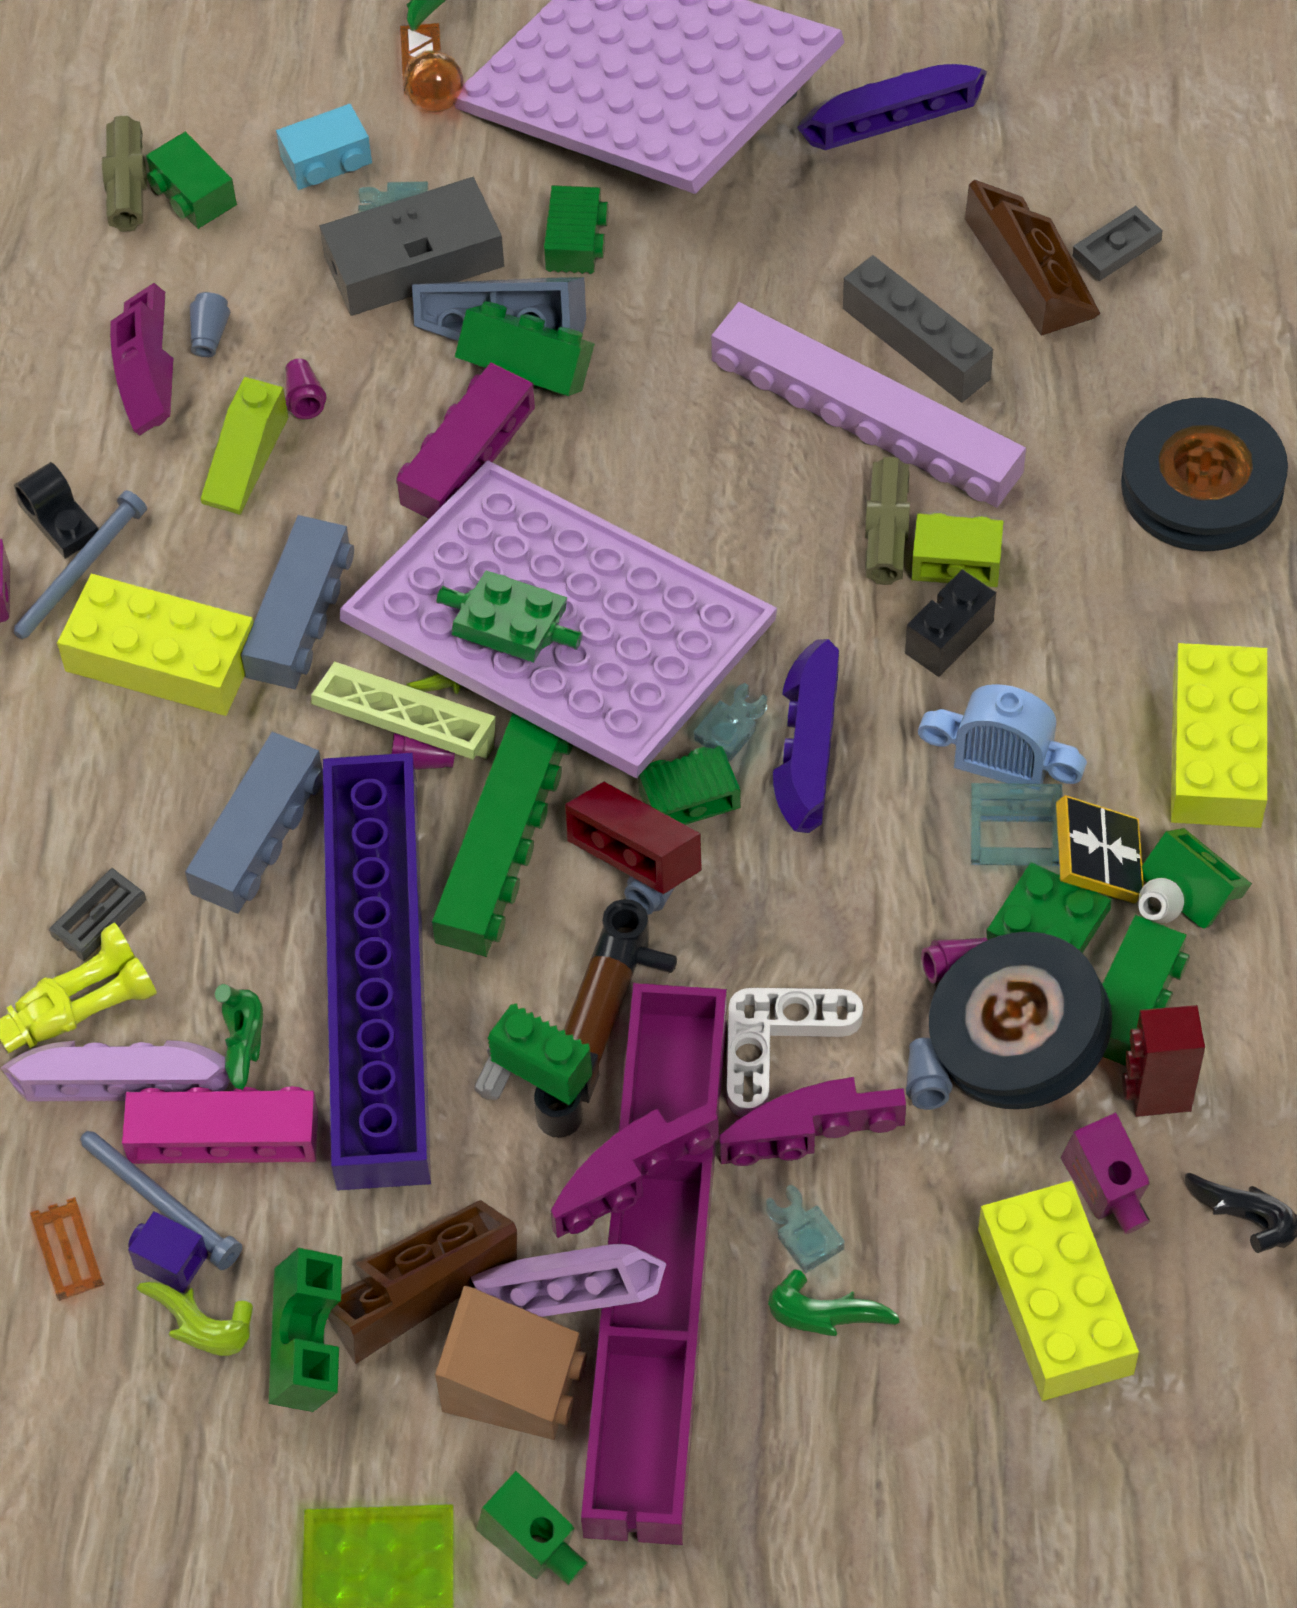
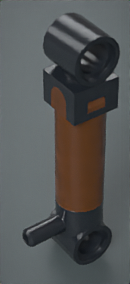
M621 899L614 901L604 911L602 931L563 1029L566 1035L573 1034L574 1040L581 1039L582 1044L589 1043L592 1076L572 1104L560 1111H554L548 1107L553 1103H564L563 1101L538 1087L535 1089L534 1105L538 1127L543 1133L551 1137L562 1138L570 1136L578 1130L582 1123L581 1101L589 1103L600 1076L599 1063L636 965L639 964L668 973L674 972L676 968L677 957L675 955L648 948V915L646 909L634 900ZM623 927H631L635 929L629 933H621L617 931L618 929Z

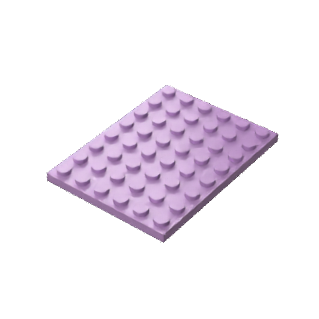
M551 0L451 97L455 108L696 194L845 42L842 31L748 0Z
M487 460L340 608V621L637 778L776 619L777 608ZM486 570L567 597L566 611L561 617L559 625L583 632L581 644L577 650H574V648L552 642L541 650L533 663L451 635L453 621L460 610L443 604H437L438 592L441 586L444 585L447 588L466 594L475 588Z

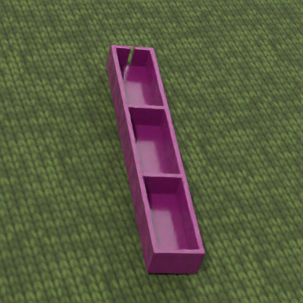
M633 983L619 1131L657 1108L666 1124L707 1103H710L717 1117L719 1116L727 1021V989ZM716 1141L708 1150L701 1154H687L673 1161L668 1169L658 1175L643 1176V1196L638 1198V1201L628 1210L620 1213L611 1212L608 1245L626 1244L634 1246L663 1260L666 1263V1267L657 1295L642 1302L601 1308L581 1511L583 1538L628 1541L629 1532H636L638 1542L683 1545Z

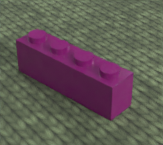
M491 362L481 375H475L468 385L466 394L458 404L454 403L449 407L444 416L443 423L435 433H429L425 437L419 453L411 463H405L399 470L396 484L398 485L400 505L430 519L487 460L493 463L535 409L533 383Z

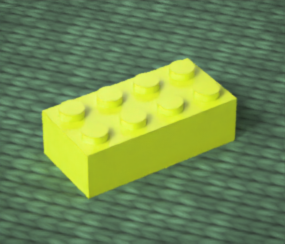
M91 573L58 639L57 645L66 672L227 716L245 677L241 653L254 622L253 617Z
M1178 643L1173 670L1171 823L1261 828L1267 804V648Z
M1067 1181L981 1206L978 1231L1041 1401L1134 1375L1139 1351L1073 1181Z

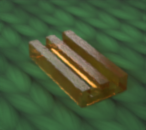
M75 1197L66 1200V1205L58 1207L56 1203L48 1206L49 1211L40 1213L39 1210L30 1212L58 1301L104 1285ZM70 1216L72 1217L91 1278L85 1280L81 1278L63 1223V1219ZM50 1223L54 1224L73 1284L65 1287L44 1226Z

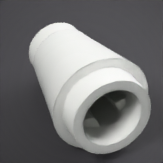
M1152 879L1142 887L1139 894V911L1143 917L1153 922H1171L1179 916L1183 909V893L1179 886L1169 879ZM1150 897L1160 900L1162 905L1160 912L1153 909L1154 905L1150 904Z

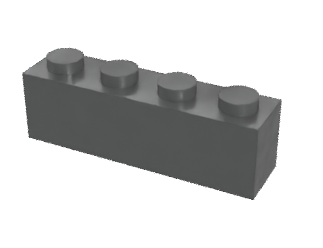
M874 255L844 277L843 310L958 401L963 403L991 380L993 348Z

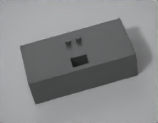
M474 176L319 225L324 258L350 316L412 297V284L459 282L505 267L502 235Z

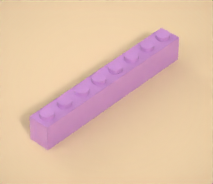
M740 302L736 304L711 335L712 361L717 363L723 370L734 372L752 381L758 388L769 390L787 399L793 406L804 408L822 417L828 424L841 427L857 435L866 444L876 445L892 453L903 463L913 464L923 469L936 480L954 485L967 492L970 497L977 501H985L997 508L1024 472L1026 448Z

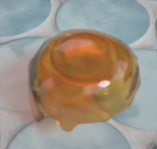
M424 50L408 61L403 85L412 104L425 112H443L456 104L457 98L463 89L464 81L461 67L453 57L440 50Z

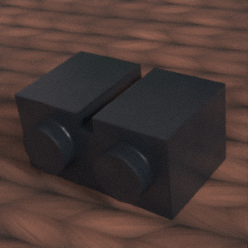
M962 569L937 594V603L931 600L907 624L905 654L940 677L994 622L997 592Z

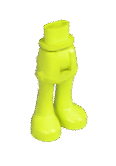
M115 922L105 927L101 932V950L96 956L69 972L52 979L45 977L38 981L34 988L15 1003L16 1011L12 1005L6 1007L8 1014L0 1018V1041L8 1054L25 1044L32 1048L38 1042L72 1031L77 1028L78 1023L111 1006L130 999L146 1000L157 994L148 973L139 959L135 958L127 940ZM119 973L115 979L74 1001H71L69 998L82 989Z

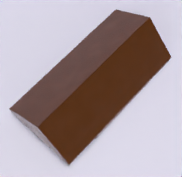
M974 179L968 188L965 220L1039 334L1042 336L1095 319L1101 314L1052 219L1030 211L1022 196Z
M479 1200L356 1263L355 1265L362 1281L341 1291V1302L331 1310L328 1316L330 1323L354 1363H359L460 1298L464 1286L475 1288L471 1279L472 1276L496 1266L516 1261L517 1228L515 1223L482 1200Z

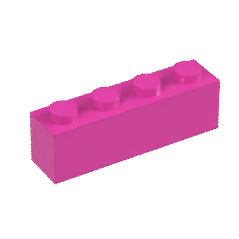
M294 1086L282 1088L280 1091H259L251 1087H244L243 1090L236 1088L233 1091H211L207 1088L196 1087L186 1092H165L158 1088H146L140 1092H126L122 1145L127 1159L133 1164L316 1162L319 1111L314 1090L306 1091L303 1088Z

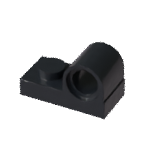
M54 463L46 464L14 484L19 506L65 559L81 550L99 530L97 525L74 500L67 480Z

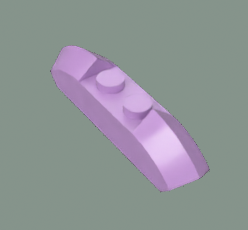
M167 1040L163 1046L139 1042L130 1045V1047H109L102 1043H88L83 1047H75V1041L56 1042L24 1052L1 1067V1070L16 1091L27 1101H125L126 1092H140L146 1088H158L165 1092H186L196 1087L207 1088L211 1091H224L230 1082L225 1068L224 1056L201 1045Z
M612 1244L520 1259L472 1276L471 1279L475 1289L544 1317L642 1302L658 1294L666 1263L634 1246Z

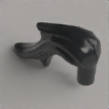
M1192 1173L1185 1174V1184L1189 1191L1203 1204L1213 1208V1215H1232L1251 1221L1264 1230L1250 1237L1251 1246L1256 1253L1274 1247L1285 1248L1297 1237V1215L1289 1206L1254 1186H1250L1248 1192L1210 1182Z

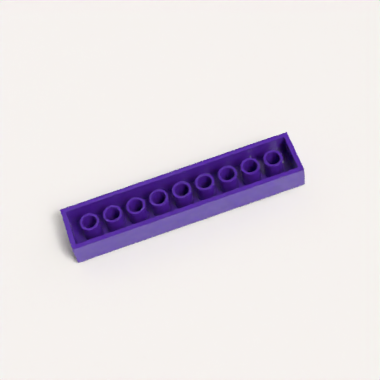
M413 753L324 758L323 796L331 1167L337 1191L431 1184L418 800Z

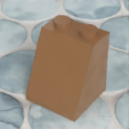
M464 1286L435 1373L442 1412L555 1440L559 1424L566 1426L571 1416L574 1397L568 1396L572 1381L581 1380L586 1365L587 1352L581 1351L580 1334L482 1291Z

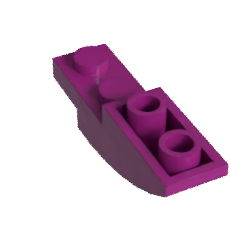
M155 283L125 301L123 313L111 320L110 324L111 353L119 393L133 431L139 436L154 426L162 425L171 414L174 358L162 349L166 292Z
M854 1077L803 1087L782 1095L754 1109L719 1135L721 1164L732 1163L736 1166H749L762 1159L798 1160L806 1154L815 1153V1136L824 1135L827 1138H840L855 1131L871 1130L875 1133H885L894 1130L898 1126H905L906 1099L904 1088L857 1093Z
M710 1103L667 1124L657 1108L623 1128L593 1152L562 1189L551 1209L552 1227L556 1237L559 1238L567 1233H581L591 1227L596 1219L612 1211L620 1213L628 1210L638 1201V1198L643 1196V1176L658 1175L668 1169L673 1161L687 1154L698 1155L708 1150L714 1144V1141L719 1139L718 1117Z

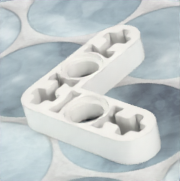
M746 988L736 992L730 999L728 1018L727 1101L730 1110L742 1118L754 1109L769 1102L770 1036H850L857 1032L863 1020V1004L858 995L844 989ZM797 1003L805 1006L809 1014L801 1021H791L784 1016L783 1010L786 1006ZM770 1004H776L775 1020H769ZM745 1005H754V1018H745ZM816 1005H822V1020H816ZM837 1007H847V1019H838ZM744 1044H754L760 1048L762 1055L753 1062H745L737 1057L736 1051ZM744 1076H753L754 1096L752 1102L743 1101Z

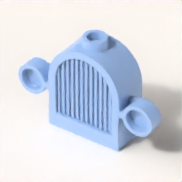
M992 684L979 687L972 693L964 715L944 709L928 711L923 715L918 728L920 738L931 745L945 747L951 743L956 745L954 768L1036 792H1040L1047 772L1057 781L1076 784L1081 781L1087 765L1086 759L1079 753L1077 748L1054 741L1056 717L1052 709L1032 693L1013 686Z

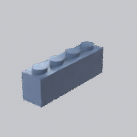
M301 515L297 516L241 653L246 678L296 690L301 675L308 674L313 659V644L315 639L323 637L326 629V612L329 604H335L339 597L341 587L340 576L343 569L348 570L353 561L354 545L349 543L347 526Z
M273 731L271 732L185 871L192 895L237 914L246 900L251 901L255 897L260 887L261 875L268 864L273 865L277 861L282 850V841L290 829L294 830L297 828L302 819L304 805L311 794L316 795L323 785V768L319 750Z

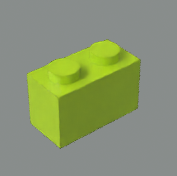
M917 513L912 581L949 583L963 569L986 586L998 587L1004 520H994L983 516L969 518L947 516L942 513Z

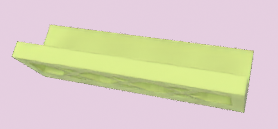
M335 661L311 694V704L473 760L476 755L487 759L494 748L496 716Z

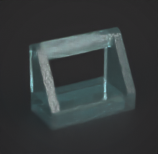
M971 783L969 805L971 865H1029L1032 862L1039 866H1060L1056 802L1063 797L1062 784ZM981 822H1051V848L980 847Z

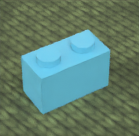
M351 104L276 130L280 157L298 190L320 184L325 180L358 170L372 163L369 136Z

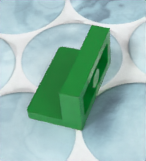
M1185 828L1166 831L1142 865L1143 880L1146 883L1152 879L1166 878L1179 886L1184 897V905L1181 912L1203 929L1209 928L1228 901L1243 898L1252 885L1250 881Z

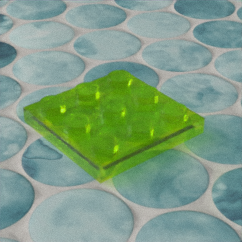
M454 1505L304 1509L302 1608H455Z

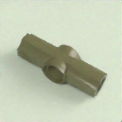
M116 116L111 123L106 124V157H102L103 182L105 192L107 193L106 214L109 226L118 228L121 232L135 231L138 225L143 224V190H147L146 163L144 154H142V128L139 121H135L129 116Z
M883 457L882 460L873 462L871 500H867L865 538L868 539L865 563L866 578H870L876 584L892 585L893 582L903 579L905 541H908L910 503L907 502L910 476L909 464L903 463L897 457Z

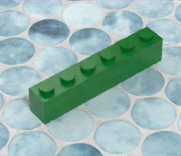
M512 713L432 919L435 944L487 957L492 942H499L503 935L506 917L503 916L507 903L513 904L516 900L520 886V878L517 875L521 865L528 866L534 849V840H531L535 828L542 829L548 812V803H545L549 791L555 792L559 786L562 774V767L559 764L563 754L570 755L573 744Z

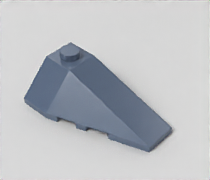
M584 277L412 284L414 326L459 341L466 310L480 306L483 302L503 305L507 308L506 314L518 318L522 314L541 318L545 321V327L557 331L559 327H565L583 333L586 322Z

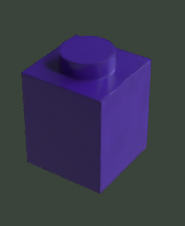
M153 1211L145 1224L140 1223L134 1229L128 1243V1252L135 1270L181 1293L185 1292L208 1256L202 1235Z

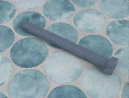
M125 490L117 498L119 507L15 625L14 634L18 638L24 639L29 637L132 517L140 519L147 511V506L141 498L128 490Z
M86 1131L81 1136L82 1147L164 1215L202 1235L206 1249L211 1253L210 1262L219 1270L229 1268L237 1260L242 1251V1244L233 1236L222 1238L95 1132Z

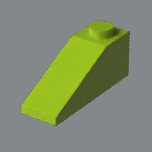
M244 376L227 410L201 495V504L241 515L289 418L283 387Z

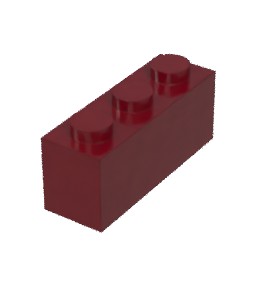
M605 781L565 804L568 842L662 894L667 893L702 871L701 833Z
M1198 1005L1140 1010L1137 1029H1130L1131 1051H1126L1127 1072L1122 1073L1125 1100H1133L1135 1117L1191 1112L1205 1052Z

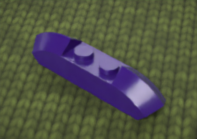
M943 64L914 72H906L880 82L869 83L823 101L801 120L797 128L811 146L826 151L974 107L980 97L987 71L969 65Z
M829 639L815 640L798 656L791 666L783 686L782 695L790 700L787 727H794L795 731L794 739L785 738L783 764L773 769V787L780 811L795 832L810 833L819 827L823 821L839 674V649Z

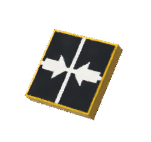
M1064 795L1056 802L1060 881L1127 902L1137 903L1140 891L1144 886L1139 818Z

